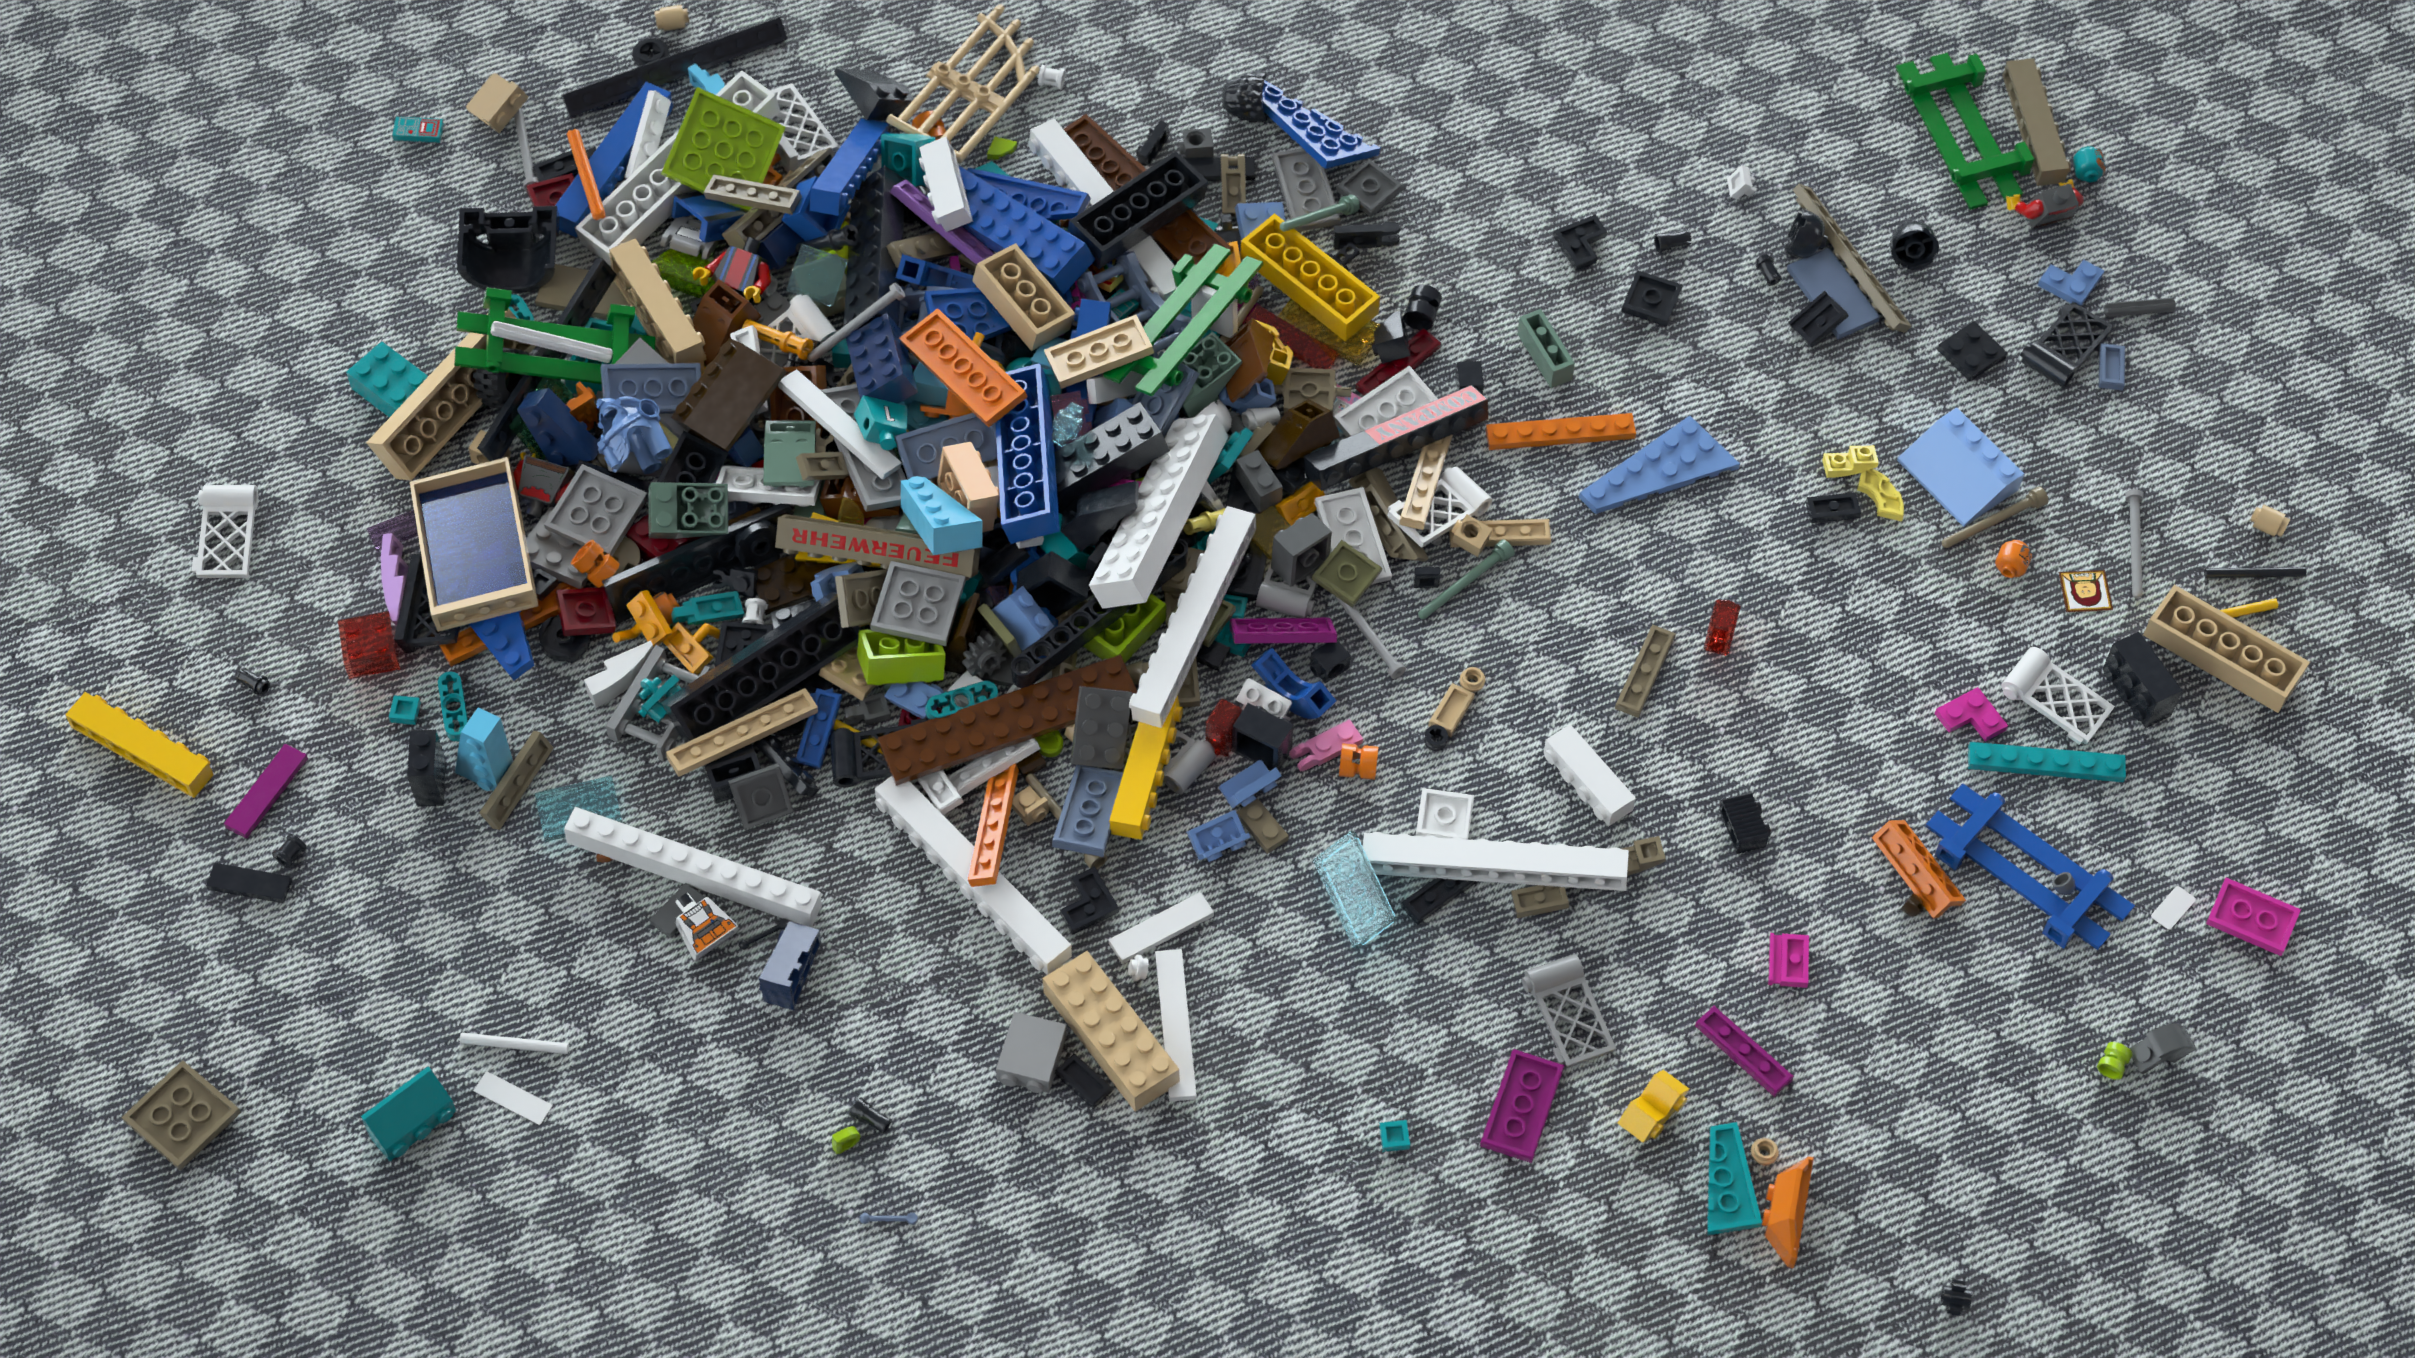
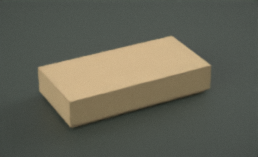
M1452 683L1431 717L1428 726L1440 725L1446 729L1448 736L1452 737L1474 700L1475 693Z

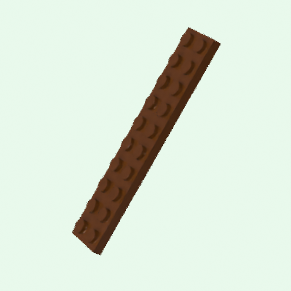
M1087 114L1063 129L1113 191L1147 170ZM1191 209L1150 235L1156 244L1176 263L1184 254L1193 256L1195 265H1197L1214 244L1230 249L1232 254L1231 246Z
M1120 654L960 709L954 714L942 718H934L878 737V744L897 786L1075 724L1079 686L1130 691L1132 694H1137V690Z

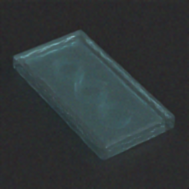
M1349 831L1313 859L1314 865L1353 948L1359 949L1397 921L1356 832Z

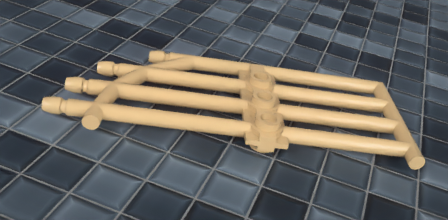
M1002 4L996 6L988 16L980 12L976 21L981 24L946 63L938 61L931 67L926 75L931 81L898 118L890 114L886 122L906 134L929 136L927 134L956 99L963 97L971 103L941 137H946L950 142L979 108L992 113L959 152L955 150L957 162L961 164L1039 73L1040 68L1036 65L1025 73L1023 57L1033 46L1034 40L1028 38L1019 48L1016 47L1011 36L1020 27V20L1012 21L1005 30L995 23L1005 9ZM988 29L998 37L967 74H961L953 70ZM1005 45L1011 57L985 86L973 81ZM1015 67L1018 83L1005 98L993 92ZM938 86L951 90L918 129L906 123Z

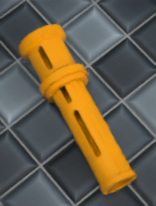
M747 319L743 324L742 329L753 325L757 329L758 339L779 346L780 350L784 353L791 352L796 354L799 359L806 360L808 354L813 350V341L811 339L797 337L794 332L788 331L783 333L751 319Z

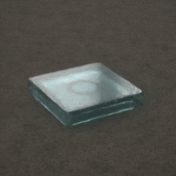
M802 244L786 291L797 295L802 294V296L809 295L812 300L833 307L848 260Z

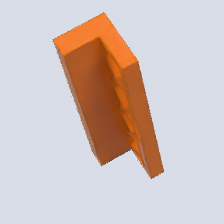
M1905 820L1888 821L1872 837L1913 893L1923 901L1924 907L1932 918H1939L1950 906H1960L1966 901Z

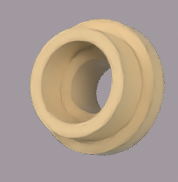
M1476 667L1467 668L1460 675V685L1470 692H1477L1484 687L1485 676ZM1473 679V680H1475L1476 682L1472 683V682H1469L1468 680Z
M1768 1138L1756 1140L1751 1147L1752 1158L1761 1165L1774 1163L1779 1154L1777 1145ZM1760 1150L1768 1151L1769 1155L1764 1156L1760 1154Z

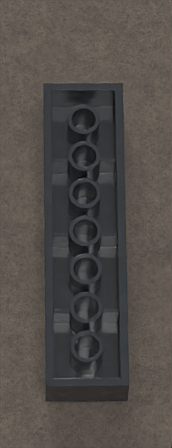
M886 166L872 172L865 181H862L859 190L855 191L854 197L851 199L850 225L855 226L858 230L859 242L855 246H848L844 326L890 291L889 287L893 283H897L901 287V279L896 278L898 268H896L886 246L891 242L903 240L905 205L891 194L890 191L894 185L905 179ZM895 299L858 329L886 313L899 326L900 300Z
M831 592L662 701L661 704L684 743H687L758 710L858 645L859 630L861 628L859 626L841 627L838 596L836 593Z

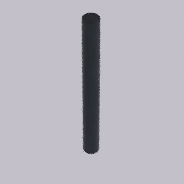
M2306 567L2204 569L2205 578L2306 577L2307 573Z

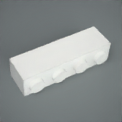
M943 137L919 147L922 156L919 158V162L923 171L926 172L923 179L927 188L930 189L928 198L931 205L935 207L932 215L936 224H941L944 230L948 232L972 222L955 150L948 139Z
M1571 724L1546 739L1544 748L1546 760L1560 770L1562 778L1574 786L1581 800L1589 803L1599 820H1604L1610 826L1633 811L1635 796Z

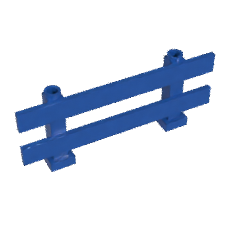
M1962 783L1950 796V800L1972 816L1961 827L1938 810L1925 826L1942 838L1934 855L1939 860L1956 871L1962 864L1964 857L1967 856L2051 916L2042 934L2063 949L2068 945L2073 934H2076L2096 950H2099L2110 937L2111 933L2085 916L2094 903L2121 922L2135 906L2109 887L2114 879L2109 871L2101 869L2094 876L2001 811L2002 806L2005 804V799L1998 793L1990 794L1987 799H1984ZM1988 826L2055 875L2069 872L2075 880V889L2080 893L2070 904L1977 837Z

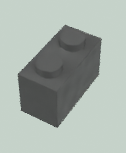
M1259 450L1236 459V478L1259 513L1274 507L1282 501V485Z

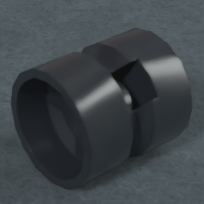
M1429 285L1414 286L1404 312V322L1416 330L1431 329L1442 300L1441 293Z

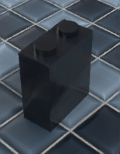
M410 730L407 778L417 807L444 806L446 758L437 730Z

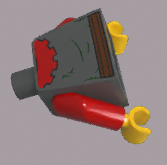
M2069 179L2066 183L2060 182L2059 187L2039 192L2028 204L2022 202L2018 194L2014 195V197L2006 196L2007 209L2016 210V212L2028 218L2031 229L2073 218L2077 208L2084 202L2083 196L2075 189L2072 179Z
M521 452V460L513 471L517 491L522 498L530 501L526 514L540 518L544 505L555 508L572 481L575 472L570 468L537 459L535 453L530 457L526 455V452Z

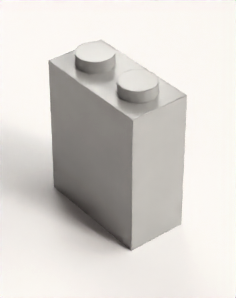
M1014 1012L996 1067L997 1080L1006 1086L1013 1087L1018 1085L1026 1087L1034 1093H1049L1067 1037L1066 1024Z

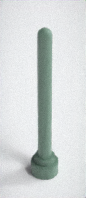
M1352 194L1344 196L1339 200L1338 204L1282 222L1280 229L1288 231L1338 213L1345 215L1356 213L1360 207L1359 200Z
M1502 539L1494 545L1490 556L1418 612L1419 618L1426 619L1498 561H1508L1513 557L1515 551L1511 544Z

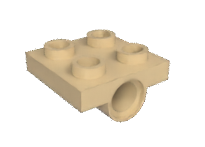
M853 647L822 667L819 675L863 701L876 685H867L857 657L858 648Z

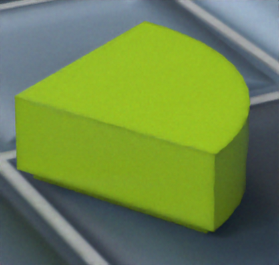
M995 136L987 152V159L998 160L999 157L1011 155L1017 149V142Z

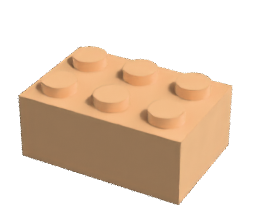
M972 442L943 447L937 480L940 489L983 520L982 532L993 530L994 520L997 519V503L1000 501L999 489L994 487L989 470L985 469L982 464L979 451L975 450Z

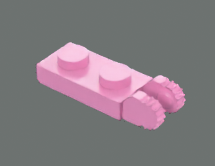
M1349 719L1305 741V743L1295 746L1289 751V755L1292 759H1296L1310 753L1311 755L1301 760L1297 765L1300 771H1305L1316 765L1320 766L1341 755L1342 743L1357 744L1359 746L1363 743V738Z

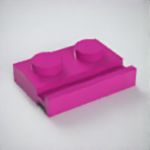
M1770 933L1768 985L1780 984V986L1807 988L1809 935L1784 933L1782 935H1774V933Z

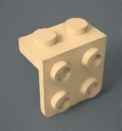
M493 73L467 104L466 108L478 119L500 133L529 97L513 81L509 83L497 73Z

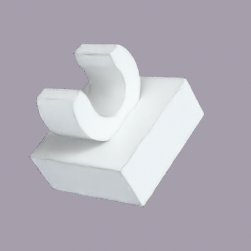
M1741 165L1727 178L1731 198L1738 200L1744 194L1751 196L1757 191L1752 186L1755 178L1750 175L1749 167Z

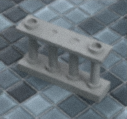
M655 645L606 724L608 738L618 742L622 735L630 734L656 745L658 759L664 761L666 752L675 748L679 733L668 714L660 721L669 725L662 737L631 724L632 718L635 714H639L638 712L644 704V700L639 696V693L643 690L640 682L644 678L653 681L660 674L666 673L671 676L674 674L677 678L691 683L710 671V667L705 665L698 676L669 664L665 649Z

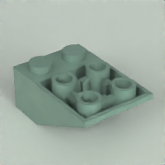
M1213 332L1198 342L1181 362L1200 373L1180 408V411L1186 418L1195 417L1210 405L1242 364V360Z
M766 421L763 486H814L815 480L803 481L796 457L801 453H815L816 421Z
M650 483L648 488L649 538L677 539L728 534V484Z

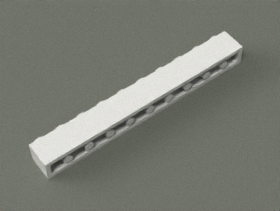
M1055 119L1030 129L1028 141L1030 150L1039 156L1043 166L1051 171L1060 186L1089 194L1091 200L1086 209L1114 192ZM1148 236L1126 252H1135L1138 262L1148 279L1145 284L1152 294L1157 292L1166 301L1177 288L1172 274L1174 264L1152 237Z
M1227 506L1223 515L1220 514L1218 516L1216 530L1207 539L1205 553L1199 555L1197 569L1195 573H1191L1189 576L1188 588L1179 597L1178 609L1176 613L1170 615L1168 629L1166 633L1163 632L1160 636L1159 648L1150 657L1149 669L1147 673L1141 675L1137 694L1133 693L1130 698L1129 708L1132 711L1133 720L1162 728L1256 531L1255 514Z
M891 776L875 788V804L883 813L887 812L892 817L895 826L899 830L904 829L909 834L911 842L916 847L921 846L926 851V856L934 865L938 864L943 869L946 878L950 882L955 881L960 886L962 894L970 900L972 898L977 903V907L982 915L985 917L989 916L994 921L997 930L1003 935L1007 934L1012 939L1014 947L1020 953L1024 951L1030 957L1029 960L1038 971L1042 970L1048 975L1072 957L1071 944L1000 872H998L996 884L970 886L968 876L974 846L910 781L896 786Z
M577 807L574 808L564 828L568 844L610 857L611 859L683 884L687 883L691 887L801 925L812 927L822 906L821 893L819 891Z
M1374 832L1364 833L1361 865L1362 874L1626 891L1629 850H1622L1616 847L1605 849L1593 846L1574 847L1565 844L1543 845L1537 842L1528 844L1516 843L1514 841L1497 842L1486 839L1466 840L1459 837L1437 838L1431 835L1420 837L1408 834L1389 835Z

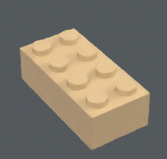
M1016 243L977 263L972 281L1031 351L1070 330L1075 312Z

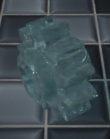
M1070 402L1068 407L1059 410L1051 427L1055 430L1052 434V442L1065 446L1067 441L1069 442L1070 439L1074 440L1083 425V419H1081L1083 407Z

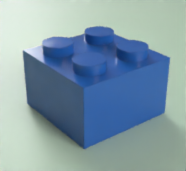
M817 176L798 184L796 190H800L802 198L793 214L784 213L781 219L805 241L827 235L832 229L840 230L850 208L848 204L847 208H843L838 216L810 211L811 188L817 181Z

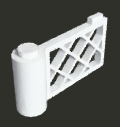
M802 294L795 296L790 301L789 309L768 325V327L780 331L781 324L789 318L793 323L792 332L797 337L821 341L820 344L837 332L809 295L802 296ZM797 329L802 335H797ZM758 339V341H759V348H760V347H761V339ZM773 345V349L760 348V352L772 353L771 361L774 363L776 361V354L789 355L790 359H792L793 355L797 356L795 360L799 358L798 355L791 352L784 353L781 350H777L778 346ZM788 361V364L785 365L784 367H789V366H790V361Z
M1458 466L1448 467L1438 481L1436 491L1441 489L1447 495V498H1433L1428 514L1430 522H1426L1424 529L1429 530V534L1424 538L1416 531V528L1399 525L1401 517L1399 514L1403 510L1405 501L1402 503L1398 500L1388 507L1389 512L1387 516L1421 548L1450 531L1457 520L1462 521L1466 514L1471 517L1481 516L1489 509L1493 502V499ZM1434 504L1447 505V512L1434 510ZM1451 506L1460 507L1464 513H1452ZM1434 517L1447 519V523L1445 525L1435 524Z
M205 485L198 495L199 504L203 505L198 557H193L192 573H196L197 578H248L255 510L258 507L257 486ZM209 515H221L224 520L213 528L209 524ZM238 515H248L247 521L240 527L232 521ZM229 523L235 531L225 539L218 532ZM216 535L222 542L210 550L206 546V542ZM241 535L245 539V544L236 550L230 542ZM227 546L233 554L222 561L216 554ZM212 557L219 563L213 570H204V564ZM238 557L243 562L242 570H231L227 565Z
M2031 647L2027 650L2001 685L2003 693L2008 699L2024 701L2067 731V737L2079 745L2081 742L2087 745L2115 707L2050 662L2049 656L2043 650L2036 647ZM2051 672L2059 677L2061 685H2049L2048 674ZM2076 689L2081 693L2082 699L2070 700L2068 690ZM2063 690L2065 701L2053 702L2051 691ZM2034 692H2045L2048 702L2040 703L2031 696ZM2097 704L2105 709V712L2101 715H2092L2090 705ZM2084 705L2086 716H2074L2072 706ZM2066 706L2069 717L2057 715L2055 707ZM2088 721L2090 732L2087 735L2077 728L2076 722Z

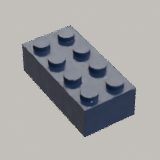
M888 313L873 319L869 324L853 331L846 337V342L860 399L865 395L899 404L918 393L907 348L902 345L899 339L903 332Z

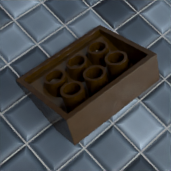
M729 338L721 346L720 352L714 360L707 365L700 379L693 384L683 402L676 407L675 413L671 418L688 433L729 452L787 371L746 345Z

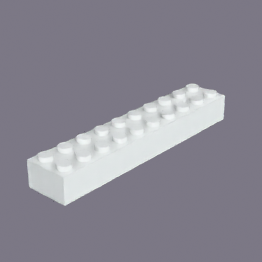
M742 70L716 94L770 120L780 112L776 95ZM678 131L602 202L606 214L604 219L597 221L593 219L592 213H590L575 227L581 244L598 257L603 258L610 266L609 249L635 238L641 244L671 216L674 195L694 190L661 175Z
M1216 414L1199 415L1187 419L1180 418L1173 421L1165 437L1170 451L1152 462L1138 489L1137 509L1132 515L1124 516L1089 584L1102 609L1145 603L1227 441L1228 435Z

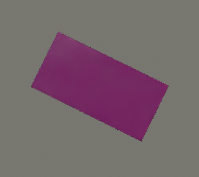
M1331 618L1230 619L1229 628L1235 644L1337 643V633Z
M1513 1049L1484 1130L1480 1147L1532 1163L1565 1065Z

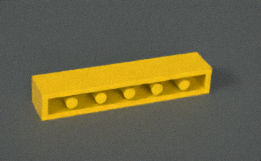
M84 692L65 714L71 728L193 798L197 796L214 775L210 767V761L205 756L191 753L181 742L174 743L170 741L168 736L160 730H156V732L151 730L142 720L130 718L123 709L109 706L98 695L92 696Z
M1178 696L1162 728L1142 722L1138 723L1109 819L1112 835L1142 840L1144 831H1148L1150 828L1151 815L1149 814L1151 808L1155 809L1158 794L1156 790L1157 786L1161 787L1163 783V766L1169 763L1170 743L1174 744L1177 733L1175 725L1176 722H1180L1182 719L1183 707L1179 706Z

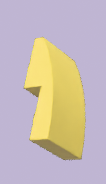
M1850 446L1848 453L1824 454L1822 460L1827 478L1862 473L1878 467L1879 464L1874 446Z

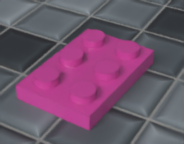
M2226 877L2206 924L2282 956L2301 909Z

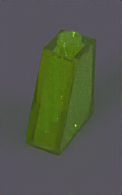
M670 248L651 261V263H656L661 274L660 277L663 281L667 280L671 289L693 297H703L716 283L711 280L712 277H708L709 281L705 286L700 284V278L694 281V269L698 267L704 268L710 263L708 260L702 259L701 253L696 257Z

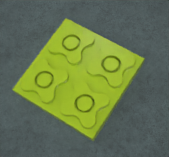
M697 87L661 175L701 193H704L713 175L763 183L786 126ZM724 202L726 204L738 207L746 213L752 208L749 206Z

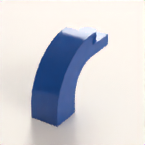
M902 254L896 275L898 279L925 287L936 286L956 289L977 287L972 281L974 275Z
M1273 648L1267 649L1251 664L1266 683L1263 686L1292 701L1289 711L1307 719L1318 718L1337 701L1321 681L1308 683L1296 676Z

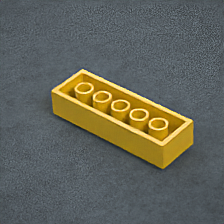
M1274 213L1241 240L1240 258L1243 260L1246 256L1262 261L1263 266L1258 273L1346 342L1379 314L1380 296L1297 230L1282 231L1280 224L1284 220Z

